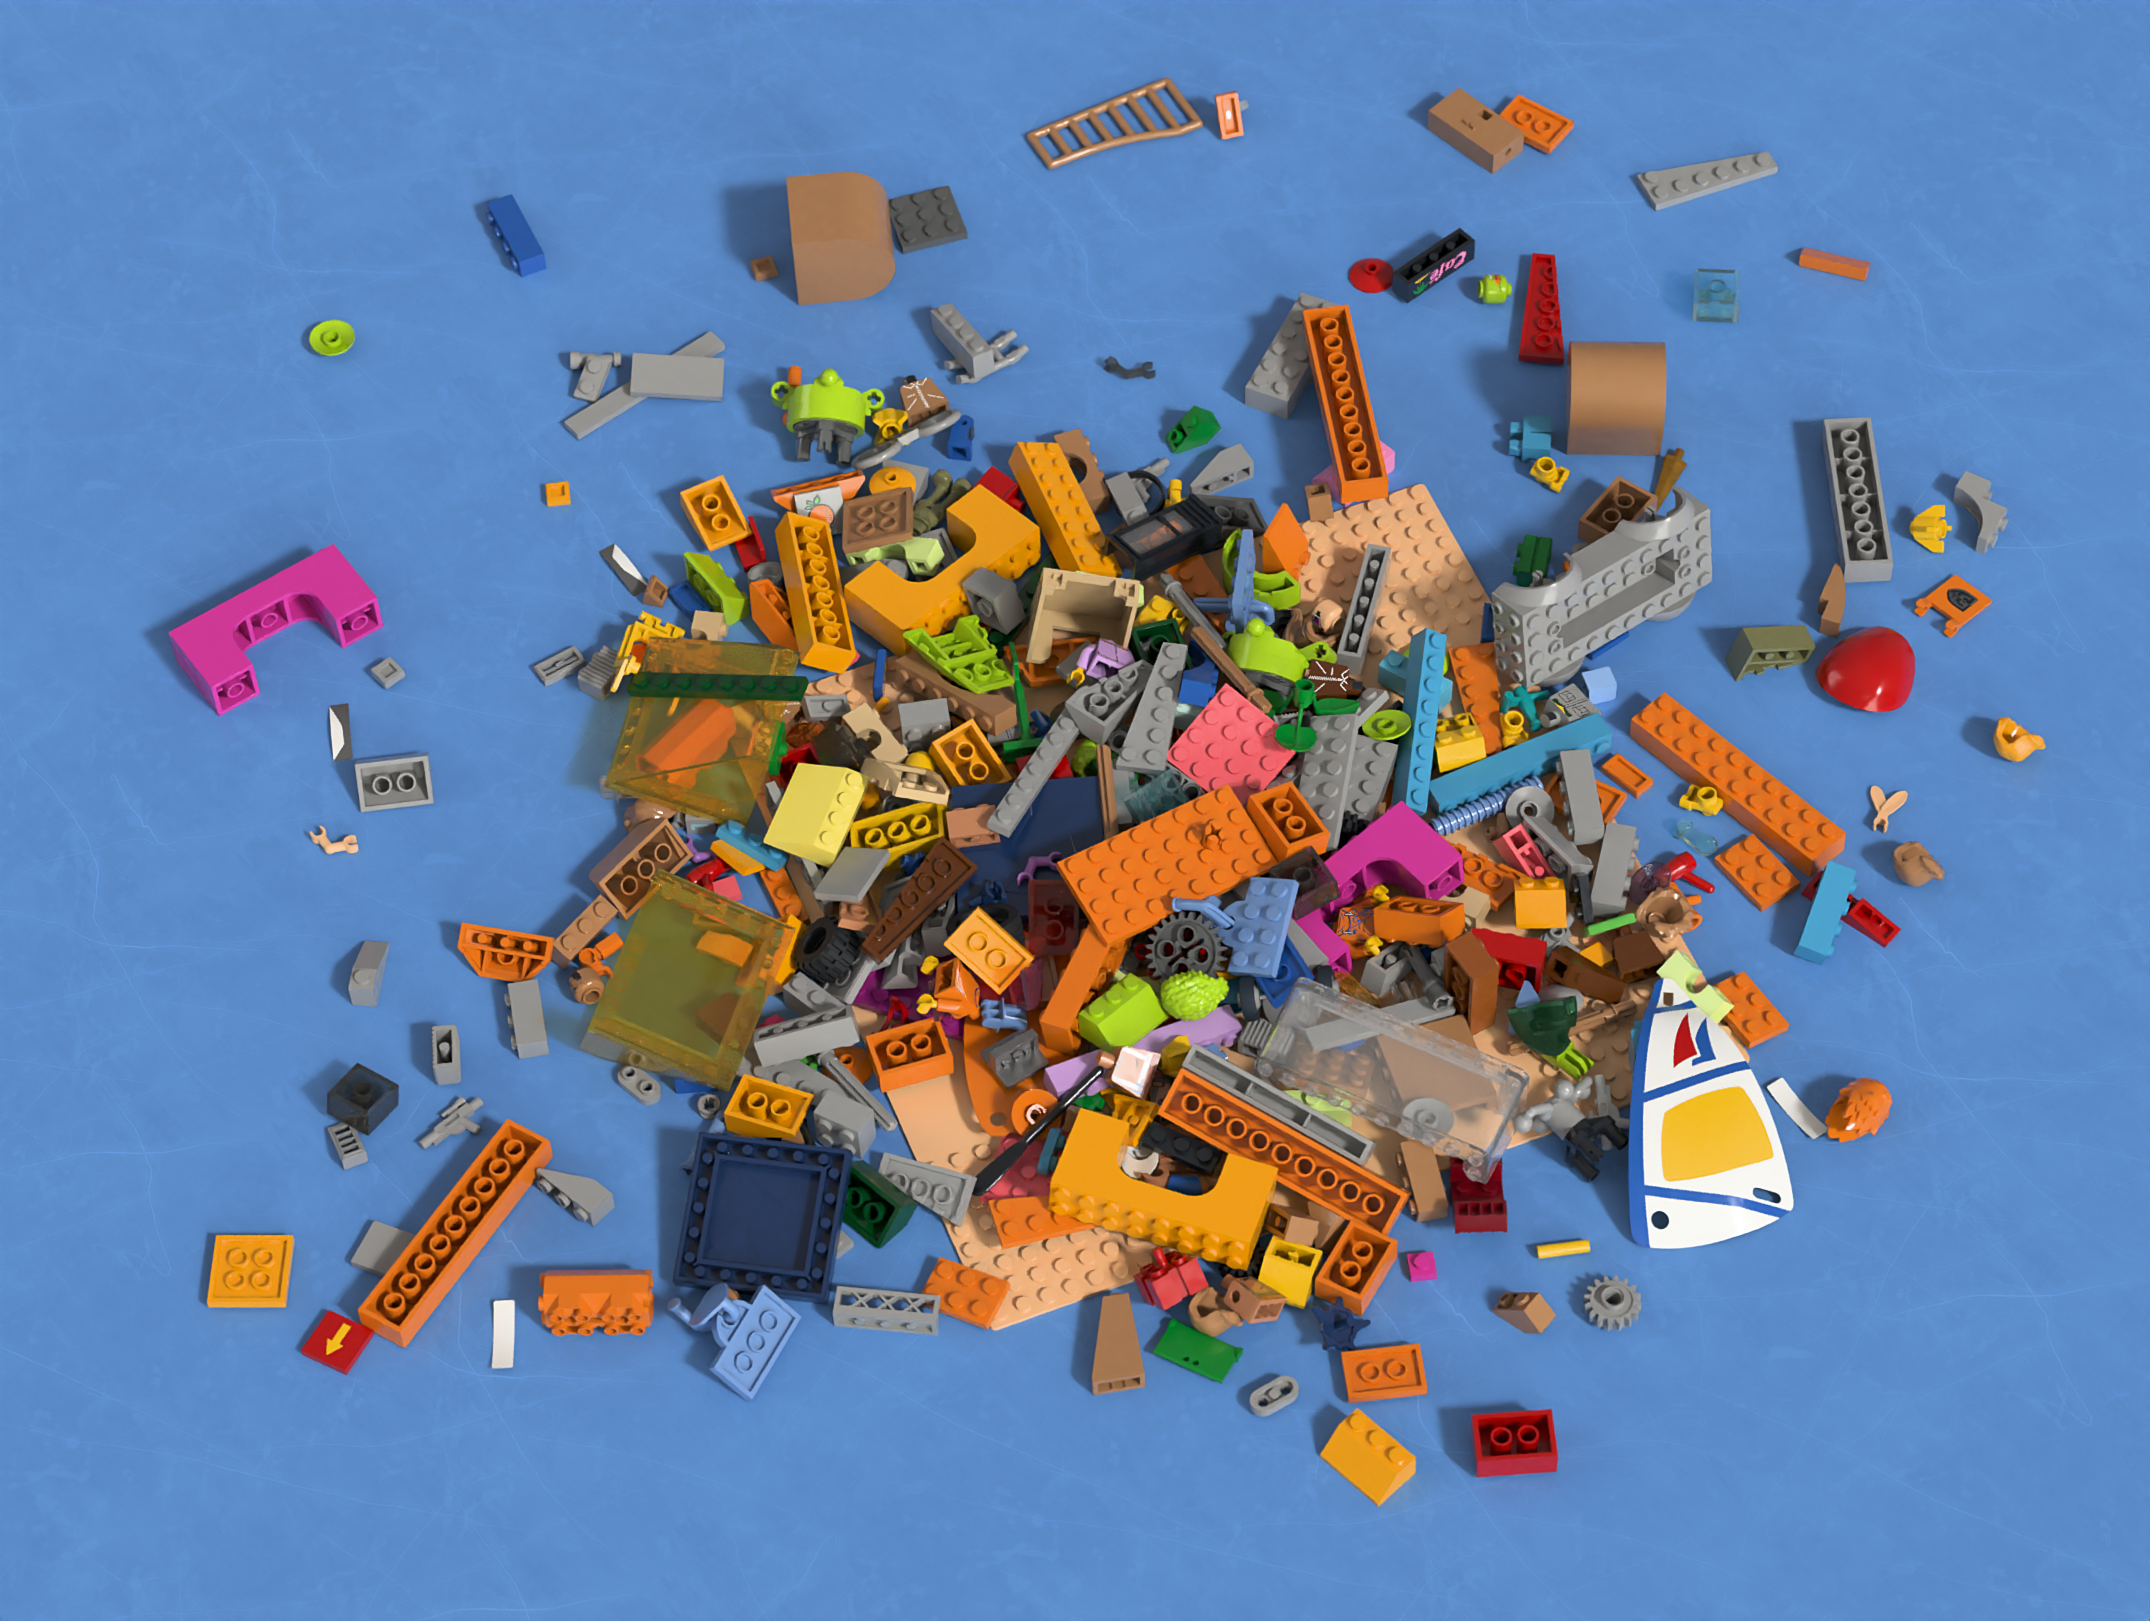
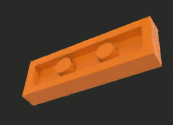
M782 867L777 872L770 868L761 871L760 878L779 917L791 913L806 926L809 925L810 918L785 868Z

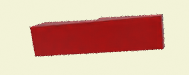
M1822 870L1807 884L1801 894L1810 901L1813 900L1823 872ZM1848 895L1847 901L1850 902V906L1846 916L1841 915L1840 920L1885 948L1901 929L1864 898L1858 901L1852 895Z

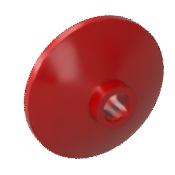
M1366 258L1356 262L1351 267L1349 280L1361 292L1380 293L1392 285V273L1394 270L1384 260Z

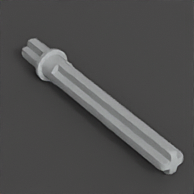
M1162 573L1158 582L1163 587L1165 595L1168 598H1172L1194 627L1202 626L1226 653L1227 643L1184 592L1182 584L1179 581H1175L1171 574Z
M833 1049L826 1053L813 1054L817 1058V1063L824 1066L858 1103L873 1109L874 1119L886 1132L895 1130V1127L898 1125L897 1120L834 1055Z

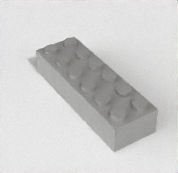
M1301 292L1245 387V406L1288 420L1312 375L1303 333V310L1340 306L1339 304Z

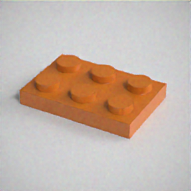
M1520 94L1499 114L1524 132L1525 143L1547 154H1550L1574 128V121Z
M1555 774L1544 791L1551 797L1555 812L1564 816L1563 801H1565V796H1560L1559 782L1562 780L1561 776ZM1595 779L1605 833L1607 822L1612 823L1627 800V793Z
M1754 834L1714 858V864L1761 912L1800 888L1801 882Z
M1744 971L1713 985L1734 1005L1723 1017V1020L1748 1049L1788 1030L1790 1024Z
M940 1257L921 1294L941 1296L939 1313L988 1330L1011 1285L1009 1281ZM923 1303L920 1306L933 1310L934 1303Z
M1420 1343L1341 1352L1348 1403L1426 1395L1428 1392Z

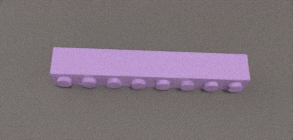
M1226 1004L1211 1011L1203 1019L1186 1022L1181 1020L1155 1029L1131 1048L1160 1054L1161 1050L1177 1036L1184 1035L1188 1036L1190 1046L1196 1043L1206 1047L1216 1043L1218 1048L1230 1047L1238 1042L1242 1026L1230 1005ZM1102 1049L1045 1068L1043 1082L1048 1092L1060 1102L1095 1067L1099 1066L1095 1064L1099 1051ZM1104 1068L1103 1075L1079 1098L1086 1095H1095L1100 1090L1109 1087L1114 1088V1086L1103 1080L1106 1068Z

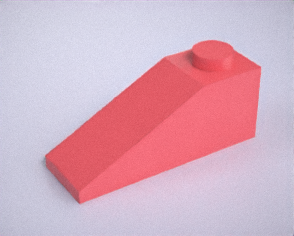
M1522 823L1492 842L1504 861L1511 868L1533 879L1557 877Z

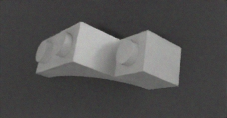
M1965 471L1955 487L1953 502L1964 507L1975 518L1980 530L1976 552L1985 555L1988 548H1993L1996 544L1999 531L2003 532L2007 526V508L1990 501L1993 494L1990 491L1991 481Z

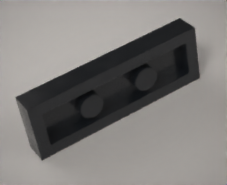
M1155 1121L1152 1122L1141 1141L1143 1147L1209 1177L1212 1176L1222 1158V1151Z

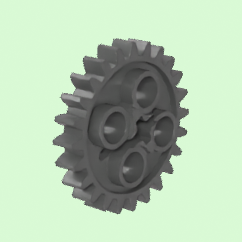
M1180 912L1178 919L1176 914H1170L1171 922L1167 919H1161L1163 927L1154 926L1157 935L1148 936L1154 942L1153 944L1146 945L1148 949L1152 950V953L1146 955V958L1153 959L1148 968H1156L1152 976L1162 977L1160 985L1165 980H1168L1170 976H1174L1176 973L1180 974L1179 968L1183 963L1187 965L1188 971H1191V969H1194L1195 972L1201 970L1202 974H1207L1213 978L1219 977L1216 970L1225 969L1219 964L1220 961L1227 960L1225 956L1221 955V952L1228 948L1220 946L1225 937H1217L1221 929L1211 928L1214 923L1213 920H1208L1204 923L1205 915H1199L1196 919V913L1190 912L1187 918L1185 912ZM1188 928H1191L1194 932V937L1190 942L1185 938V931ZM1200 939H1204V942L1201 945L1193 948L1188 952L1189 957H1181L1173 964V966H1169V963L1172 960L1182 956L1185 953L1184 948H1192L1200 941ZM1168 943H1171L1174 947V952L1170 957L1165 952V947ZM1203 948L1208 952V959L1205 962H1202L1199 958V953Z

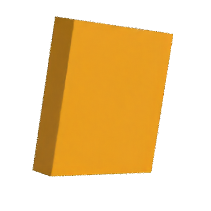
M721 839L712 842L710 849L742 876L768 868Z

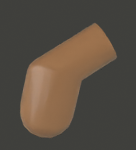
M1505 813L1497 815V826L1495 828L1491 826L1490 830L1488 828L1485 829L1484 837L1488 842L1492 843L1509 831V823Z

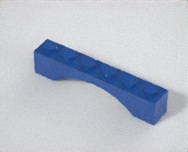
M1191 637L1188 653L1195 668L1184 671L1178 702L1206 707L1208 700H1212L1215 695L1219 667Z

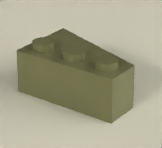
M1805 625L1742 628L1725 661L1736 682L1743 680V675L1755 672L1758 676L1764 674L1765 669L1777 667L1780 670L1806 663L1816 646Z

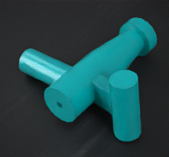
M1520 685L1513 692H1505L1499 710L1505 714L1508 712L1509 707L1519 706L1530 723L1531 731L1537 732L1543 726L1533 702L1548 700L1550 694L1548 690L1528 693V690Z

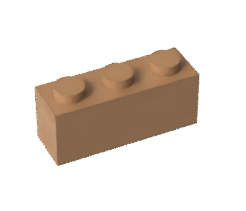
M600 894L554 941L551 959L565 970L579 955L580 951L585 949L613 921L618 910Z
M1415 1139L1400 1142L1398 1152L1395 1153L1397 1167H1402L1404 1176H1401L1402 1186L1411 1192L1410 1199L1408 1200L1410 1214H1415L1417 1223L1447 1217L1449 1204L1431 1141Z

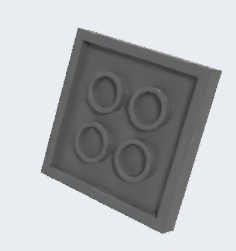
M949 185L888 200L890 221L903 254L968 238L967 230Z

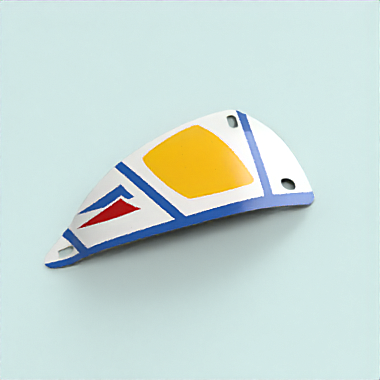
M1662 978L1655 983L1650 1002L1644 1014L1634 1065L1629 1122L1630 1226L1634 1241L1643 1247L1686 1248L1722 1241L1768 1225L1789 1213L1793 1208L1794 1201L1780 1139L1768 1105L1749 1065L1724 1030L1701 1011L1675 981L1669 978ZM1663 992L1674 993L1672 1006L1663 1004ZM1757 1187L1778 1193L1781 1197V1202L1776 1204L1758 1199L1753 1195V1189ZM1662 1211L1669 1217V1224L1665 1229H1657L1652 1225L1651 1216L1654 1212Z

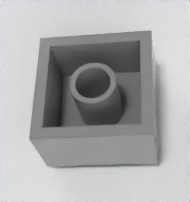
M980 567L961 584L973 615L977 614L980 621L1007 635L1026 618L1023 610L1024 605L1019 599L1016 591L1017 586L1012 580L1005 579L994 571Z
M946 698L898 704L902 743L906 746L909 754L917 751L929 753L928 750L932 742L951 731Z
M828 1090L813 1112L817 1140L826 1147L832 1146L834 1148L851 1150L854 1157L862 1159L876 1138L873 1109L834 1091Z

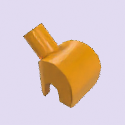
M868 784L866 794L862 800L861 807L865 812H870V808L876 806L878 810L879 804L882 801L875 784Z

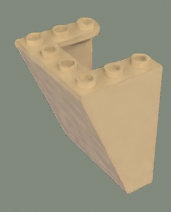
M1043 568L1030 606L1026 662L1042 664L1050 659L1053 629L1100 635V639L1113 640L1117 645L1127 649L1139 602L1140 581Z

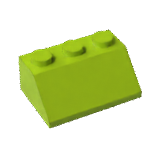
M692 552L683 554L687 580L712 607L713 612L724 614V621L728 623V627L750 615L749 597L744 591L740 592L732 577L726 576L719 562L715 563L709 555Z
M1129 973L1078 1013L1079 1035L1105 1052L1112 1054L1115 1046H1134L1169 1017L1150 985Z

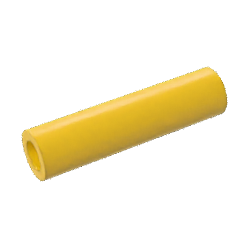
M1586 1239L1536 1246L1537 1257L1540 1259L1590 1252V1243Z

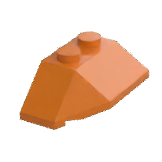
M861 469L771 490L770 494L775 502L797 514L793 494L840 485L844 503V501L853 499L865 481V476Z
M769 579L751 582L749 589L752 619L779 653L799 654L787 593L781 588L774 586L773 582Z
M461 923L457 947L479 976L510 982H522L532 980L550 963L555 938Z

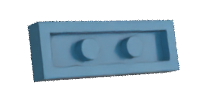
M732 820L720 826L715 835L775 872L788 864L791 856L781 849L763 843L764 839L760 835L750 832L742 827L740 823Z

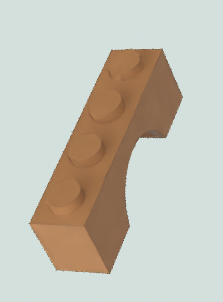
M1080 428L1053 435L1054 443L1059 444L1070 468L1080 471L1085 476L1083 481L1079 483V486L1093 514L1096 515L1110 511V501L1113 498L1108 487L1105 486L1103 471L1097 468L1096 455L1090 452L1088 437H1083Z

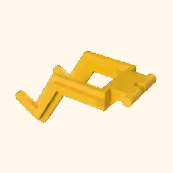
M641 611L638 619L643 621V623L635 621L634 624L628 625L613 665L616 668L614 674L616 676L610 691L616 692L624 675H629L630 672L635 675L637 674L641 664L635 661V656L630 655L633 643L637 641H642L670 654L674 661L670 673H682V663L688 644L678 640V637L682 639L686 630L669 622L661 626L660 618ZM674 698L667 717L673 718L681 698Z

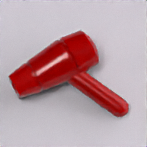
M1687 851L1669 860L1650 879L1655 888L1664 880L1669 879L1671 882L1682 878L1709 894L1715 890L1713 884L1692 873L1697 864L1694 857Z
M717 856L713 860L699 865L684 876L685 883L693 892L704 889L706 893H711L714 890L712 882L721 874L730 871L731 867Z

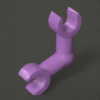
M686 834L688 842L686 846L693 854L691 860L694 863L713 860L718 856L711 849L698 852L693 846L692 837Z
M1052 852L1049 856L1029 857L1024 872L1020 873L1017 877L1018 886L1021 880L1026 878L1030 880L1028 889H1031L1034 883L1033 874L1038 866H1049L1052 870H1057V863H1053L1052 860L1062 858L1061 853Z

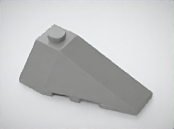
M1142 659L1120 669L1118 674L1112 677H1103L1099 679L1098 683L1090 687L1086 685L1078 689L1065 702V706L1081 733L1099 745L1104 744L1110 735L1120 728L1139 704L1154 666Z

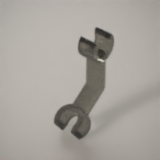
M1109 356L1104 361L1107 364L1104 367L1105 371L1111 374L1116 373L1124 379L1142 376L1146 379H1152L1156 376V370L1147 371L1153 368V362H1145L1140 368L1127 370L1119 365V362L1112 356Z

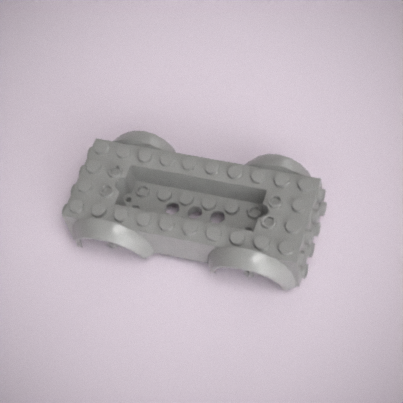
M1674 485L1670 488L1673 489L1675 494L1676 508L1667 512L1666 516L1655 514L1653 506H1647L1645 508V519L1641 523L1623 519L1611 533L1571 556L1567 552L1564 553L1563 556L1570 563V568L1568 571L1557 575L1555 581L1543 578V572L1536 570L1532 573L1533 583L1529 587H1518L1508 582L1501 584L1491 593L1495 636L1494 645L1496 650L1495 662L1497 667L1526 689L1534 685L1541 687L1557 686L1567 682L1579 671L1585 655L1643 621L1662 622L1678 617L1690 606L1697 590L1712 582L1710 508L1693 497L1691 493Z

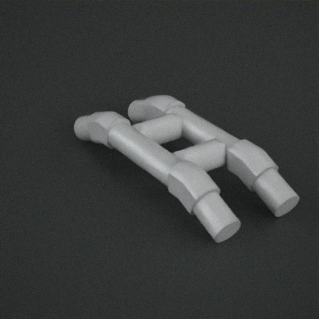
M1013 329L989 344L993 349V356L996 361L994 362L995 372L1008 365L1015 364L1029 351L1028 347L1023 343L1005 357L999 352L1017 337ZM957 358L945 361L944 363L946 370L964 368ZM970 373L958 375L956 381L958 384H972L990 374L974 379Z

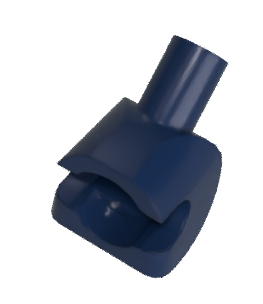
M996 880L991 885L987 882L979 892V895L968 901L971 907L989 903L1004 904L1007 901V896L1001 881Z

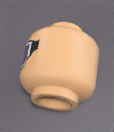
M1322 600L1314 605L1311 621L1325 634L1339 633L1345 627L1346 612L1333 600Z

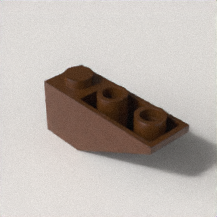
M1568 946L1561 947L1552 952L1543 972L1564 986L1613 1003L1614 1005L1619 1004L1628 985L1627 982Z

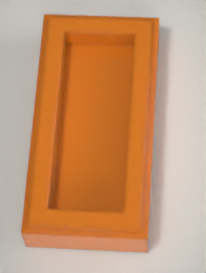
M1618 752L1601 766L1603 774L1636 799L1653 786V779Z

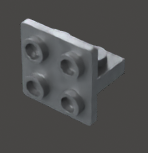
M1033 1028L1026 1032L1023 1029H1019L980 1052L982 1059L1006 1089L1014 1087L1049 1067V1061L1039 1050L1038 1034Z

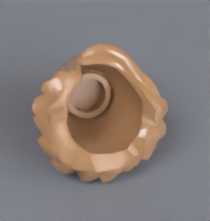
M646 794L627 807L623 816L626 820L623 824L628 833H630L639 824L657 818H666L668 820L676 814L677 809L671 801L663 796Z
M1907 841L1894 850L1892 856L1895 872L1908 885L1919 887L1932 879L1940 881L1944 879L1945 870L1942 869V866L1934 860L1933 856L1919 842Z
M1657 887L1638 907L1636 919L1651 936L1667 938L1675 937L1678 934L1684 935L1693 926L1691 920L1694 919V914L1692 913V906L1684 896H1681L1679 891L1673 890L1671 887Z
M1207 1286L1196 1292L1187 1309L1192 1325L1199 1332L1210 1337L1218 1336L1232 1326L1241 1327L1243 1324V1318L1224 1303L1225 1295H1221L1213 1287Z

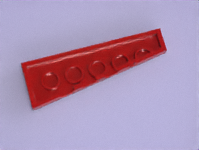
M1532 253L1518 361L1564 365V346L1555 255Z

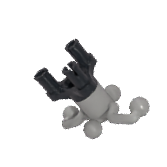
M1585 1076L1581 1081H1576L1574 1084L1568 1080H1559L1554 1086L1555 1094L1544 1103L1530 1106L1523 1113H1518L1512 1122L1514 1129L1519 1133L1528 1132L1531 1128L1537 1133H1545L1551 1128L1566 1143V1159L1564 1162L1570 1168L1574 1167L1590 1183L1600 1173V1170L1594 1165L1600 1161L1599 1157L1603 1158L1605 1156V1152L1594 1141L1600 1135H1604L1620 1151L1629 1143V1137L1615 1125L1616 1121L1610 1115L1588 1119L1574 1105L1577 1100H1586L1591 1095L1593 1080L1590 1076Z

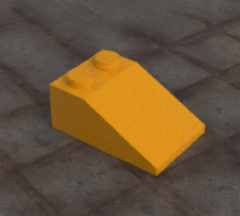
M723 475L680 492V504L691 526L709 552L752 535V531Z
M744 1074L724 1112L726 1129L729 1132L752 1138H795L815 1096Z

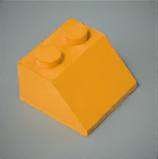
M1523 877L1513 880V910L1516 929L1567 928L1563 879H1558L1557 877H1546L1545 879Z

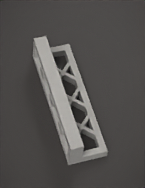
M837 1286L832 1313L834 1326L938 1336L941 1296ZM842 1295L854 1296L857 1300L851 1306L841 1305ZM871 1298H879L883 1304L877 1308H870L866 1302ZM902 1300L909 1306L900 1311L895 1310L892 1304ZM923 1303H934L933 1314L922 1313L917 1307Z

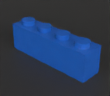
M510 194L487 202L488 212L485 213L489 225H494L493 229L497 240H502L501 244L505 255H510V263L513 270H518L521 277L547 269L544 252L513 195Z

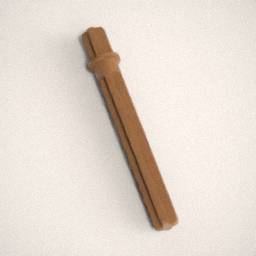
M1202 626L1193 627L1190 635L1250 703L1262 711V713L1268 714L1272 705L1265 698L1262 689L1256 688Z
M1102 744L1096 747L1104 839L1107 840L1118 835L1119 830L1111 750L1106 744Z
M1633 1000L1616 1005L1611 1003L1608 1008L1507 1043V1050L1511 1056H1516L1556 1042L1558 1036L1568 1038L1613 1021L1618 1023L1619 1019L1637 1013L1636 1003Z

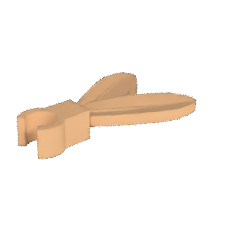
M1872 786L1870 797L1878 813L1873 822V831L1876 830L1877 825H1883V833H1886L1888 815L1895 812L1906 802L1908 793L1907 791H1899L1886 801L1883 791L1878 786Z

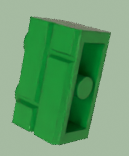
M1526 535L1524 536L1523 544H1518L1517 557L1520 560L1519 562H1514L1513 575L1517 576L1516 584L1518 586L1529 587L1533 583L1532 573L1536 570L1542 571L1543 578L1547 579L1553 544L1551 538H1538L1537 536Z

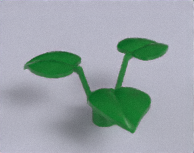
M1308 679L1297 680L1294 689H1291L1290 695L1286 700L1279 693L1262 689L1265 698L1272 705L1268 714L1265 713L1269 718H1272L1276 712L1283 713L1292 698L1295 706L1299 708L1296 726L1284 724L1278 727L1275 732V739L1278 744L1295 752L1310 750L1315 745L1317 738L1312 728L1301 727L1303 709L1313 703L1317 715L1356 714L1360 701L1325 698L1317 701L1316 692H1314L1315 685Z

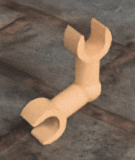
M319 826L321 835L316 836L310 831L312 842L320 844L327 854L346 851L347 853L359 851L358 844H353L357 842L355 835H349L343 841L331 843L323 826Z

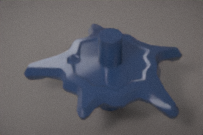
M1340 1296L1336 1299L1333 1306L1327 1305L1324 1310L1316 1305H1313L1311 1308L1320 1324L1319 1331L1324 1339L1322 1349L1327 1350L1330 1347H1334L1338 1350L1346 1348L1349 1351H1356L1358 1349L1354 1345V1339L1357 1332L1369 1326L1371 1321L1368 1319H1354L1351 1310L1344 1308L1342 1304L1343 1298Z

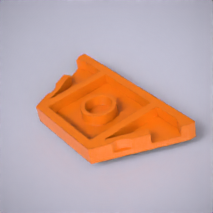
M1095 636L1052 641L1050 659L1042 664L1026 662L1027 644L1014 645L1019 662V674L1031 688L1067 684V681L1055 672L1056 667L1086 640L1096 644ZM1004 646V656L1011 663L1009 646Z

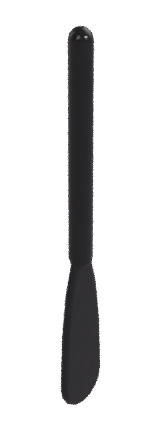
M1101 1066L1095 1067L1020 1141L1005 1150L977 1174L972 1195L982 1196L986 1194L1020 1158L1027 1146L1103 1075L1104 1068Z

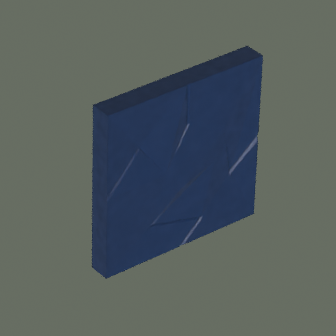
M1098 776L1047 780L1009 838L999 834L1000 842L957 848L979 867L977 872L957 890L958 913L972 908L968 900L979 895V892L987 882L991 885L994 881L1000 880L1007 896L1005 904L1016 907L1022 924L1088 919L1058 870H1052L1049 866L1036 867L1033 874L1034 883L1031 889H1028L1029 879H1022L1018 886L1017 877L1020 873L1024 872L1028 859L1031 856H1049L1052 852H1060L1062 858L1052 860L1053 863H1057L1104 841ZM1014 782L953 786V809L976 808L982 804L995 805V808H997Z
M699 1132L672 1280L675 1286L710 1290L713 1286L725 1282L729 1288L737 1291L738 1294L754 1295L759 1286L765 1285L780 1299L828 1305L854 1156L852 1151Z

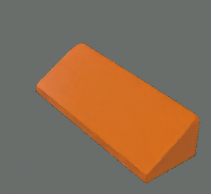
M1804 248L1799 259V266L1863 281L1866 280L1871 265L1870 262L1810 248Z

